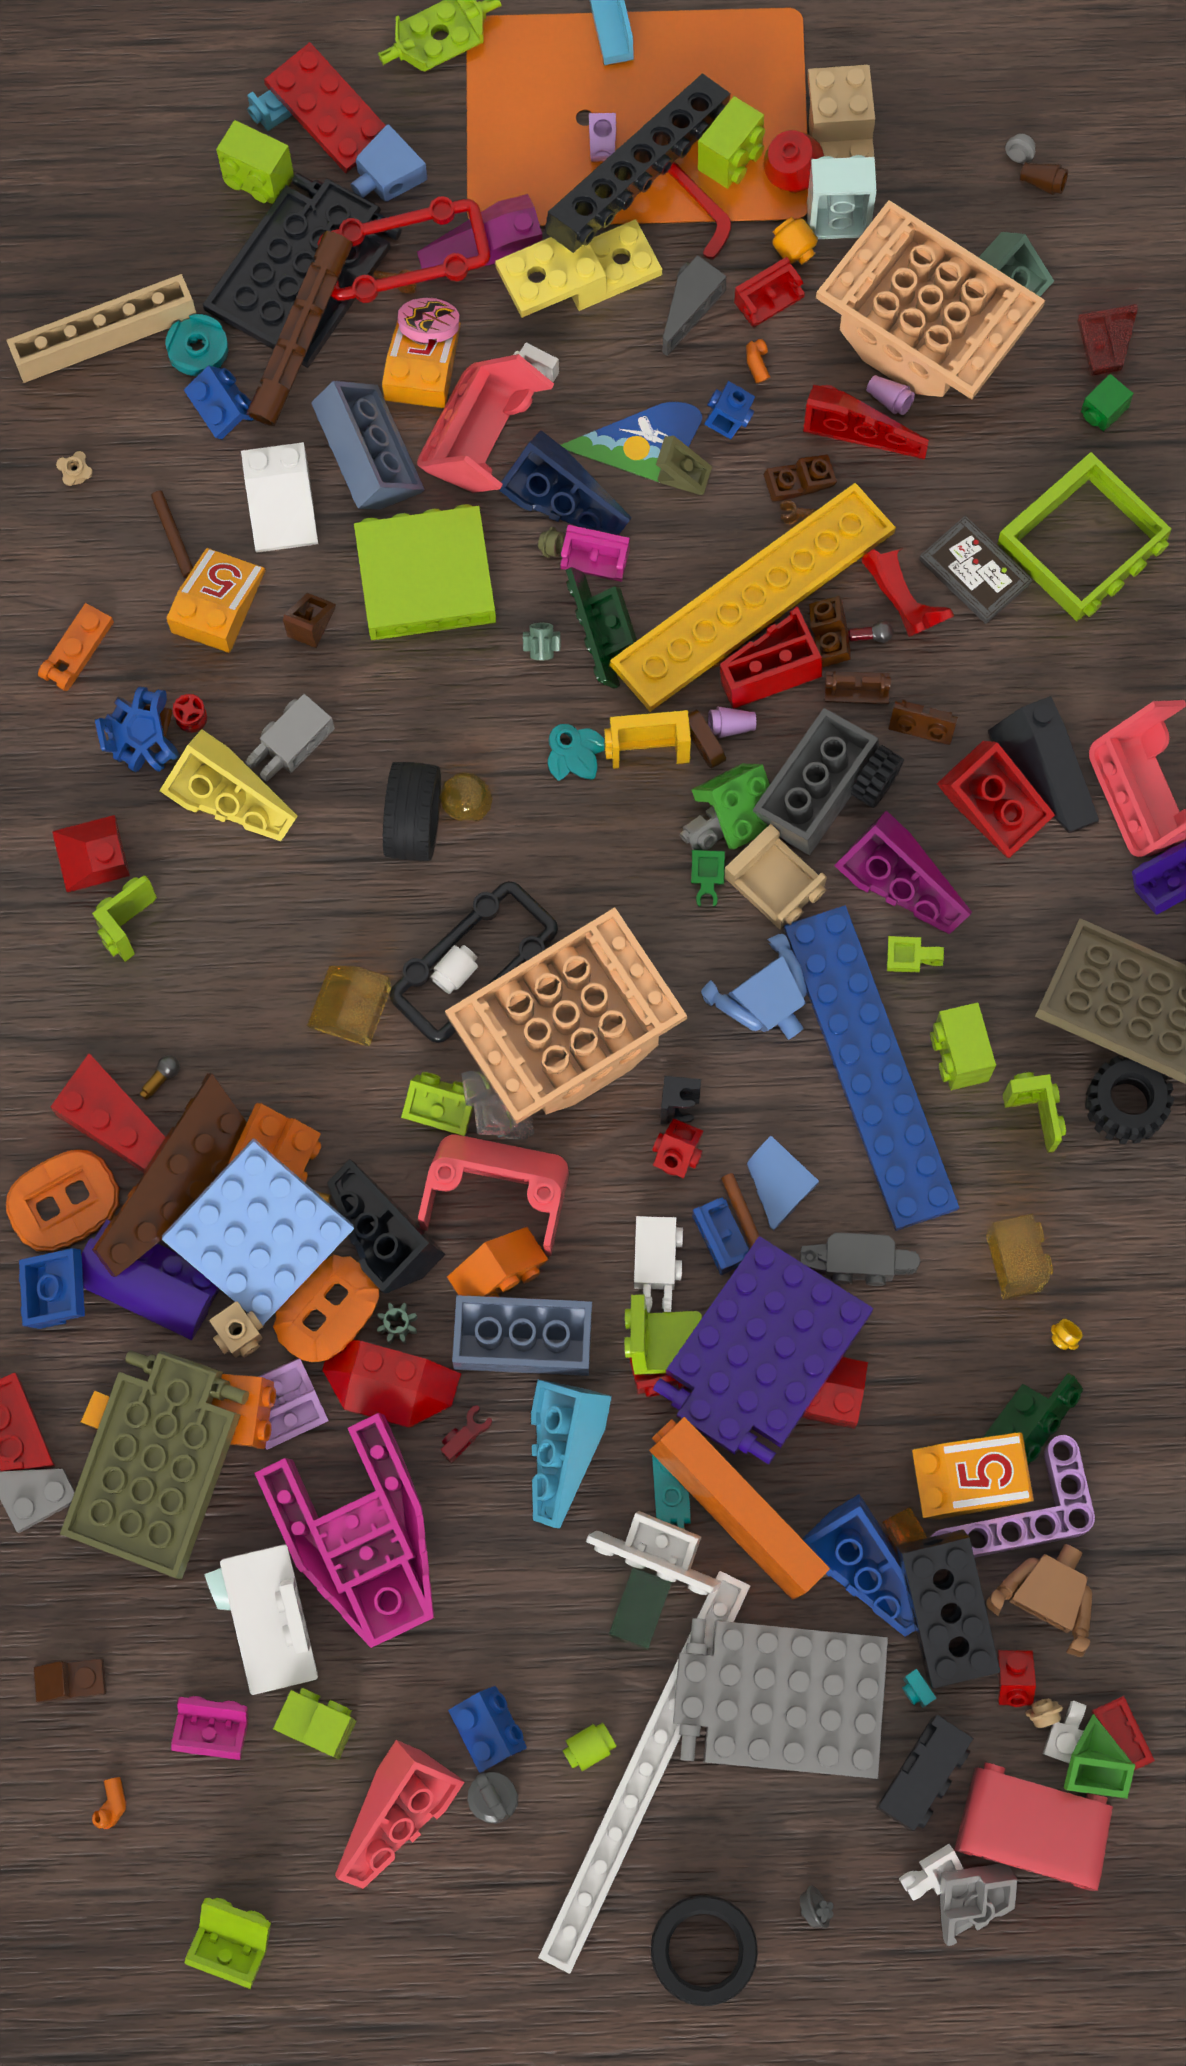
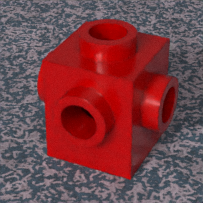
M673 1118L664 1134L659 1133L652 1151L656 1152L657 1156L653 1166L662 1169L669 1175H677L684 1178L689 1168L696 1169L703 1150L698 1149L704 1131Z

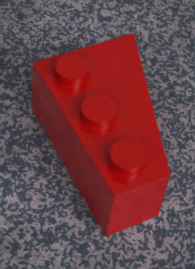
M798 606L790 611V615L779 624H773L767 628V633L755 642L750 641L720 664L721 684L732 709L822 677V657Z

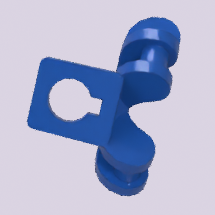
M140 686L134 694L132 704L121 697H117L114 702L117 706L113 713H108L105 719H95L101 750L113 753L115 760L126 762L128 768L133 772L139 771L145 760L156 771L160 772L165 768L164 764L170 759L176 760L180 757L176 747L164 737L160 713L166 705V691L158 689L156 692H150L147 687ZM146 704H150V705H151V706H150V711H149V710H143V708L146 706ZM104 730L108 733L109 740H106ZM155 743H158L162 749L158 753L150 749ZM130 746H132V747L135 748L136 750H135L134 752H132V751L130 750Z

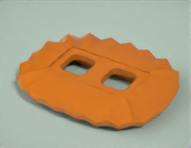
M70 1150L47 1159L19 1177L7 1194L6 1214L21 1242L30 1246L35 1251L55 1252L61 1248L70 1247L78 1241L85 1240L90 1234L97 1232L106 1220H112L115 1211L119 1207V1187L104 1159L89 1150ZM77 1181H82L89 1192V1197L79 1204H72L66 1193V1188ZM48 1197H53L60 1209V1213L50 1220L44 1221L37 1210V1204Z
M333 1254L325 1259L275 1312L276 1320L273 1328L277 1334L278 1342L301 1360L308 1362L329 1360L341 1352L354 1339L372 1316L379 1300V1288L363 1272L360 1263L351 1256L341 1257ZM335 1284H340L348 1290V1295L339 1305H333L326 1299V1294ZM313 1310H318L326 1316V1321L317 1331H312L304 1325V1320Z

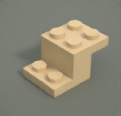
M870 65L808 69L810 94L809 134L818 141L824 156H831L833 158H850L855 155L874 157L873 132L875 112Z

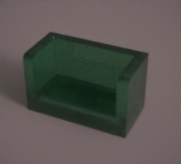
M632 1568L609 1636L648 1650L672 1582Z

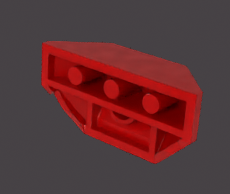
M352 1340L341 1352L329 1360H325L322 1369L344 1410L367 1417L380 1413L385 1415L387 1422L406 1428H411L441 1411L451 1408L461 1378V1373L428 1359L359 1340Z

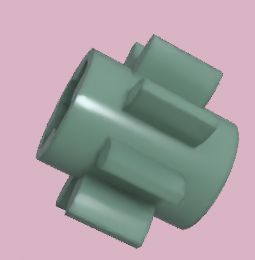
M544 622L533 623L529 626L530 632H523V651H530L531 659L549 660L554 657V651H560V631L553 632L552 624Z
M388 1303L389 1311L386 1314H377L378 1318L384 1323V1325L377 1328L379 1334L388 1333V1344H391L394 1338L401 1339V1342L406 1344L405 1337L409 1333L417 1334L416 1328L411 1326L410 1323L418 1319L416 1313L407 1315L406 1303H403L400 1309L394 1308L391 1303ZM399 1317H402L405 1326H398L396 1330H393L390 1321H397Z

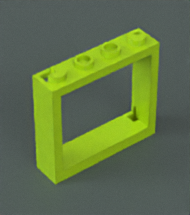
M1090 452L1000 532L997 545L1078 622L1085 614L1088 617L1092 616L1102 605L1100 601L1107 595L1112 597L1119 592L1125 584L1123 581L1130 574L1133 577L1138 575L1147 565L1146 560L1150 556H1159L1169 545L1167 540L1172 529ZM1090 480L1151 540L1081 601L1020 540L1083 484Z

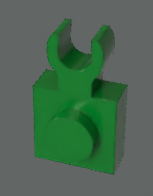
M692 850L691 883L701 884V889L696 897L699 907H701V898L706 894L713 897V907H716L718 904V896L714 891V885H724L725 851Z

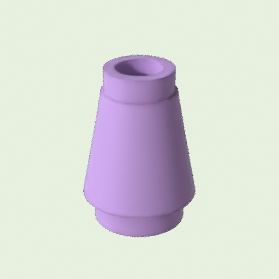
M877 375L871 378L866 389L868 393L893 414L899 413L904 415L910 409L915 398V393L910 390V386L878 377Z
M717 706L716 710H709L708 726L713 734L717 735V738L755 731L756 714L755 712Z

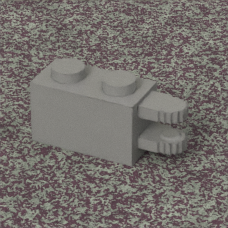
M305 694L298 700L293 699L283 711L284 714L276 722H270L263 729L260 737L261 744L245 761V764L252 769L269 754L273 759L263 768L260 777L265 781L271 779L282 767L291 774L335 729L332 717Z

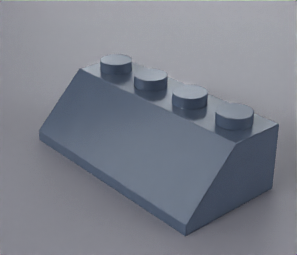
M332 381L311 402L358 509L380 510L421 494L425 490L378 385Z
M456 1295L452 1358L454 1370L589 1376L592 1301Z

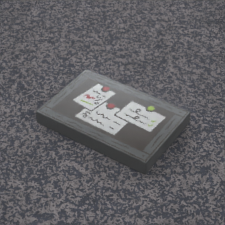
M966 516L923 552L919 558L985 624L1032 582V579Z

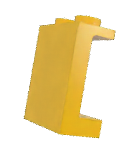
M688 710L610 717V728L604 729L606 759H612L613 769L619 768V751L675 746L677 764L690 763L691 737Z

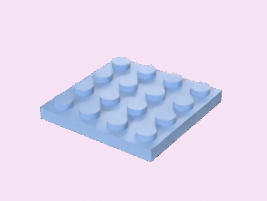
M253 1138L162 1235V1240L233 1301H238L247 1313L253 1311L261 1324L264 1325L351 1233L354 1225Z

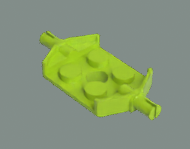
M443 0L403 21H400V17L396 16V43L392 47L378 52L379 59L385 65L399 57L401 61L405 60L425 72L483 43L486 13L501 7L500 0H484L482 2H477L476 0ZM438 31H445L449 34L443 40L433 38V35Z

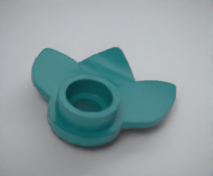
M569 724L557 725L552 729L548 738L549 746L552 749L547 760L549 771L558 781L567 776L570 771L581 778L594 779L597 773L595 754L605 750V739L598 732L590 728L577 730ZM562 734L570 737L569 745L561 743L560 736Z

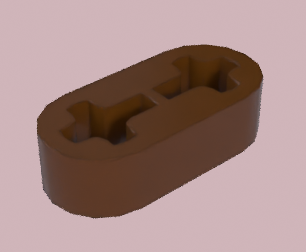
M697 709L688 713L690 737L707 765L712 769L725 762V753L701 713Z

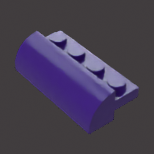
M106 1220L95 1238L89 1239L81 1254L83 1288L192 1340L206 1319L208 1309L220 1289L180 1254L159 1244L153 1246L118 1276H111L92 1250L111 1222Z

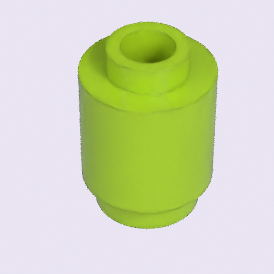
M602 1722L597 1726L592 1724L565 1740L568 1747L562 1751L572 1769L579 1766L581 1771H584L611 1755L610 1751L617 1746Z

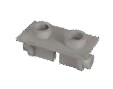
M714 806L706 810L707 816L710 817L708 821L699 815L689 824L682 827L683 831L680 833V837L686 844L690 842L692 850L705 851L710 849L717 841L724 837Z

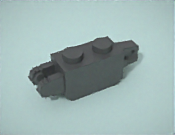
M835 1232L828 1238L826 1244L802 1246L800 1253L801 1263L814 1271L825 1273V1278H832V1282L835 1284H852V1280H866V1285L885 1286L886 1281L892 1282L894 1275H913V1273L917 1272L916 1270L921 1263L919 1253L917 1254L916 1251L913 1252L911 1250L909 1252L908 1250L895 1249V1241L889 1235Z

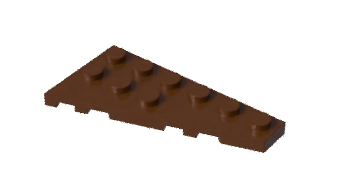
M207 1073L199 1091L194 1098L190 1099L184 1108L186 1110L176 1126L171 1128L145 1168L144 1175L138 1184L133 1186L127 1196V1201L117 1216L114 1215L92 1249L113 1277L118 1276L160 1242L162 1235L229 1165L228 1162L247 1122L212 1073Z

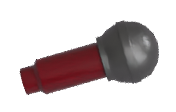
M879 621L872 625V627L855 628L848 631V637L851 642L873 639L874 641L885 643L893 636V628L886 621Z

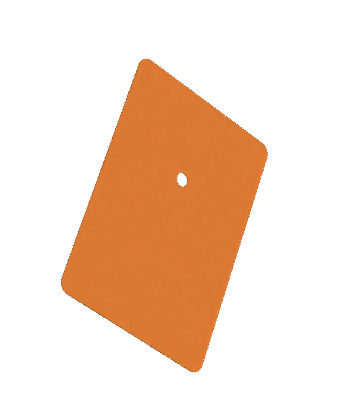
M758 8L627 12L633 35L634 60L608 65L603 63L592 13L486 16V19H484V42L466 51L467 199L474 200L481 212L498 201L528 194L535 207L540 226H546L548 211L604 162H591L589 125L582 126L576 121V116L580 111L616 113V151L703 73L731 93L730 100L735 96L764 114V151L756 162L750 160L745 166L747 172L739 184L733 182L728 189L698 170V140L692 145L685 157H679L675 162L728 215L730 221L787 220L790 217L796 220L803 218L807 214L808 189L792 193L776 187L767 178L763 165L765 153L772 140L778 134L788 130H796L807 134L803 17L796 9ZM667 172L665 175L660 174L654 179L651 187L646 192H640L634 198L629 208L626 210L621 209L615 215L611 224H625L635 219L638 224L715 221Z

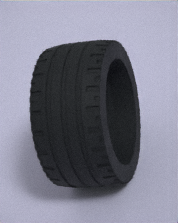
M415 762L392 763L388 777L383 817V854L385 857L399 860L408 859L410 861H431L436 843L440 810L441 770L439 766Z
M698 1895L680 1900L661 1916L654 1929L651 1939V1960L654 1971L661 1984L669 1993L688 2004L713 2006L732 1999L745 1988L756 1967L758 1947L753 1927L739 1908L722 1898ZM698 1914L715 1915L727 1922L736 1934L739 1945L738 1962L731 1975L721 1983L709 1987L695 1986L681 1979L673 1969L669 1957L670 1938L676 1927L686 1918Z

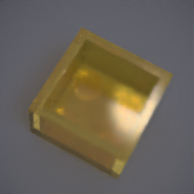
M1033 1213L993 1222L986 1235L1002 1299L1006 1300L1042 1291L1050 1280L1049 1275L1053 1274V1266L1050 1256L1043 1254L1040 1242H1044V1233L1041 1223L1034 1221Z

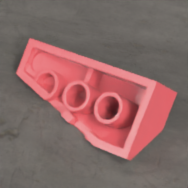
M396 1740L376 1770L336 1871V1878L364 1889L394 1861L395 1852L409 1839L413 1843L421 1835L418 1831L433 1816L437 1820L446 1812L465 1782L423 1751Z

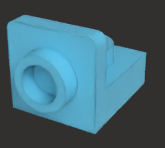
M270 90L259 97L253 91L247 95L249 115L256 124L261 122L267 131L292 116Z

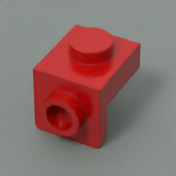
M998 1650L997 1659L1000 1673H998L999 1705H1010L1012 1707L1032 1705L1036 1690L1033 1651Z

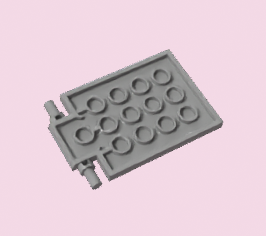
M692 1618L690 1643L686 1645V1653H679L673 1724H680L679 1735H682L680 1760L694 1761L696 1737H700V1729L703 1726L706 1727L704 1763L878 1779L888 1637L715 1621L711 1656L707 1655V1644H704L706 1619Z

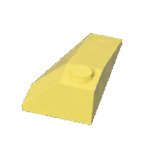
M202 729L187 745L160 789V792L187 810L196 813L200 810L215 815L216 820L222 822L229 820L241 824L246 830L278 841H282L298 817L229 747Z

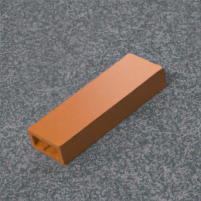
M685 1417L678 1423L671 1419L652 1437L656 1444L649 1451L792 1600L807 1593L830 1570L824 1561Z

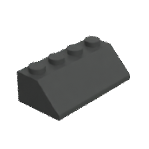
M823 708L755 805L753 812L767 826L772 824L780 832L779 837L783 841L810 856L852 796L851 791L858 780V776L862 773L864 766L867 765L871 756L879 748V739Z

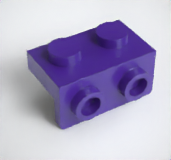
M1186 841L1177 846L1170 847L1166 852L1140 864L1132 871L1135 892L1156 915L1186 899Z

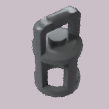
M495 1772L481 1773L472 1782L468 1790L467 1801L470 1810L477 1818L486 1823L498 1824L506 1821L514 1814L518 1806V1793L515 1785L508 1777Z

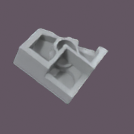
M1000 1863L941 1873V1923L943 1939L947 1946L956 1944L955 1936L974 1926L978 1931L988 1925L993 1918L1002 1917L1015 1909L1017 1877L1008 1865Z

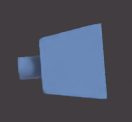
M388 124L357 156L356 164L360 177L350 185L354 193L363 198L374 190L383 201H389L427 180L426 163Z

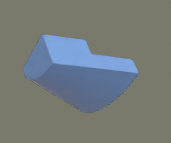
M772 1136L759 1147L747 1162L751 1178H753L757 1188L759 1200L762 1202L767 1215L769 1227L773 1231L819 1184V1180Z

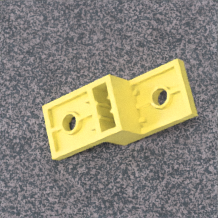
M636 219L595 236L588 245H582L574 253L550 237L495 261L496 269L522 318L569 297H572L577 309L581 311L662 275V267ZM617 254H625L630 260L625 264H617L613 258ZM534 272H541L545 275V279L539 283L530 281L528 277Z

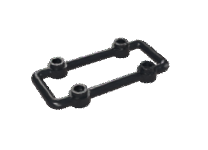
M503 882L492 893L482 892L478 894L473 901L474 910L422 959L413 958L408 960L403 966V977L391 988L389 996L392 1004L432 1042L441 1043L446 1041L456 1032L455 1028L449 1020L441 1029L437 1030L403 997V993L411 986L419 987L424 985L429 979V969L481 920L487 921L495 918L499 913V903L508 894H511L545 927V930L537 937L528 936L524 938L519 944V954L488 984L544 951L545 946L557 935L558 924L556 920L516 882Z

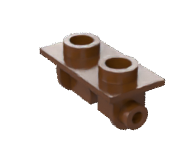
M826 671L825 702L889 704L890 673Z
M902 700V703L895 701L889 730L947 745L951 744L958 718L952 716V712L930 708L929 714L923 713L924 706L906 702V700Z

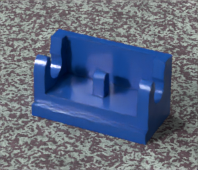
M722 1197L693 1209L692 1217L720 1276L737 1269L748 1253L749 1248L728 1207L726 1199L724 1200Z

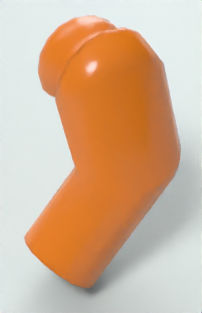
M758 339L755 342L750 341L746 346L747 365L756 384L770 378L761 357L768 352L767 345L762 339Z
M121 1777L104 1781L107 1800L99 1811H95L92 1815V1822L99 1829H109L115 1826L126 1810Z

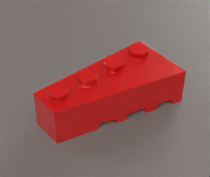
M90 1053L50 1106L59 1118L143 1173H145V1168L165 1139L161 1131Z

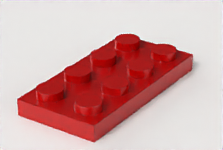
M311 42L264 79L266 87L345 174L357 165V156L386 126Z

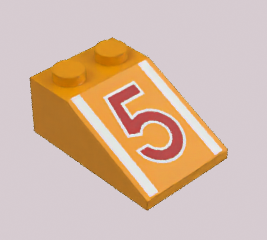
M397 320L382 380L385 401L437 408L445 407L449 394L460 322L459 329L453 337L443 342H437L436 338L429 339V343H421L403 335L399 330Z
M206 548L178 590L166 619L171 633L230 653L266 571L265 568Z
M1021 1432L949 1442L912 1450L923 1518L944 1519L1034 1501L1023 1434Z

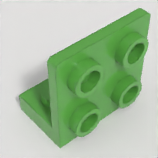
M742 763L691 789L695 801L709 802L710 805L714 806L729 849H737L754 840L768 827L753 812V808L770 785L763 764Z

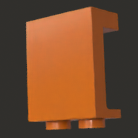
M222 1374L221 1379L229 1381L231 1386L249 1392L248 1400L244 1405L226 1398L222 1401L213 1398L212 1405L241 1415L230 1445L265 1449L266 1441L270 1439L272 1431L269 1418L271 1407L274 1406L276 1401L274 1382L263 1377Z

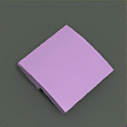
M296 1358L258 1376L273 1381L276 1389V1401L274 1406L271 1407L269 1418L272 1431L270 1439L266 1441V1450L329 1421L301 1359Z

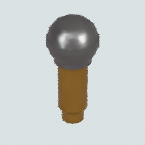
M167 1055L160 1058L156 1068L157 1071L145 1083L142 1091L139 1093L146 1100L158 1090L166 1079L178 1074L180 1064L175 1057Z

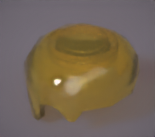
M472 773L453 775L443 784L440 796L443 810L457 821L481 820L490 811L493 800L490 787Z

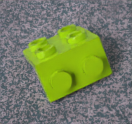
M145 875L139 879L135 877L129 880L123 886V891L113 898L108 897L102 900L97 905L96 911L92 913L100 929L97 933L103 940V945L113 957L119 954L124 962L134 956L135 953L121 926L157 898L150 880Z
M1026 1072L1015 1075L1014 1080H1010L1003 1093L1005 1108L1038 1103L1047 1153L1055 1152L1062 1141V1136L1066 1135L1063 1116H1058L1056 1103L1060 1102L1057 1084H1052L1050 1074L1034 1076L1033 1072Z
M645 1294L631 1295V1308L625 1309L626 1329H631V1337H625L624 1345L625 1357L632 1358L634 1374L666 1373L667 1367L702 1319L701 1313L698 1311L648 1313Z
M205 1898L201 1906L199 1928L186 1955L185 1964L251 1989L267 1952L271 1923L259 1912L240 1910L221 1898Z

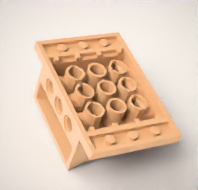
M888 200L816 292V299L842 315L840 331L865 363L893 381L910 386V390L917 395L943 397L948 389L953 387L971 400L1045 303L1043 298L890 200Z
M615 907L445 1010L446 1016L516 1124L543 1109L545 1114H549L576 1105L631 1071L659 1045L660 1035L687 1019V1014Z

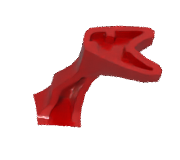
M873 549L863 555L862 564L869 570L881 591L899 611L908 637L954 617L951 608L930 607L916 602L910 594L900 568L897 554L902 549L880 554Z

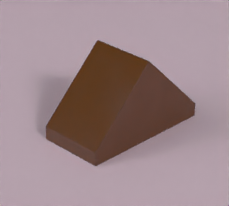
M306 593L284 614L283 622L287 637L317 648L336 604Z

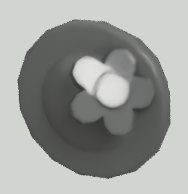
M811 1885L800 1895V1906L802 1909L800 1912L811 1927L825 1929L829 1927L830 1919L834 1915L832 1911L833 1903L830 1901L826 1902L820 1891Z

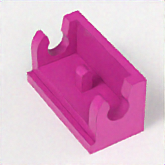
M568 525L561 552L560 569L566 570L573 567L587 575L622 582L630 552V538Z

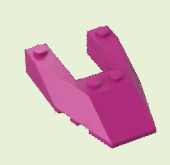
M380 1413L347 1428L376 1491L325 1516L318 1517L293 1459L284 1458L255 1472V1476L296 1567L313 1583L321 1595L336 1608L344 1620L370 1648L434 1618L422 1505L385 1415Z

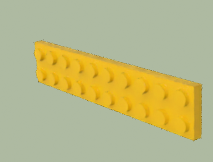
M854 483L612 658L610 666L651 712L863 557V555L893 535L896 527L863 490Z

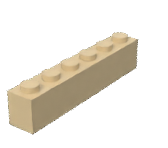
M180 274L12 337L6 341L23 383L171 328L178 320L181 323L186 319H190L189 315L196 314V310L184 278Z

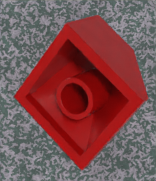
M115 815L52 831L67 892L130 876Z

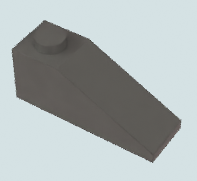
M698 255L691 263L686 262L677 274L678 279L663 335L662 353L666 356L673 351L726 291L727 276Z

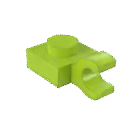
M888 936L887 971L920 972V963L930 966H943L944 947H921V937Z

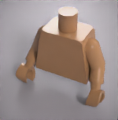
M1064 1544L1056 1560L1045 1554L1040 1559L1027 1558L993 1591L986 1600V1607L999 1616L1004 1601L1009 1600V1603L1065 1633L1072 1631L1074 1640L1069 1645L1066 1653L1083 1657L1090 1645L1088 1636L1093 1595L1091 1588L1086 1585L1088 1577L1075 1570L1083 1553L1068 1544Z

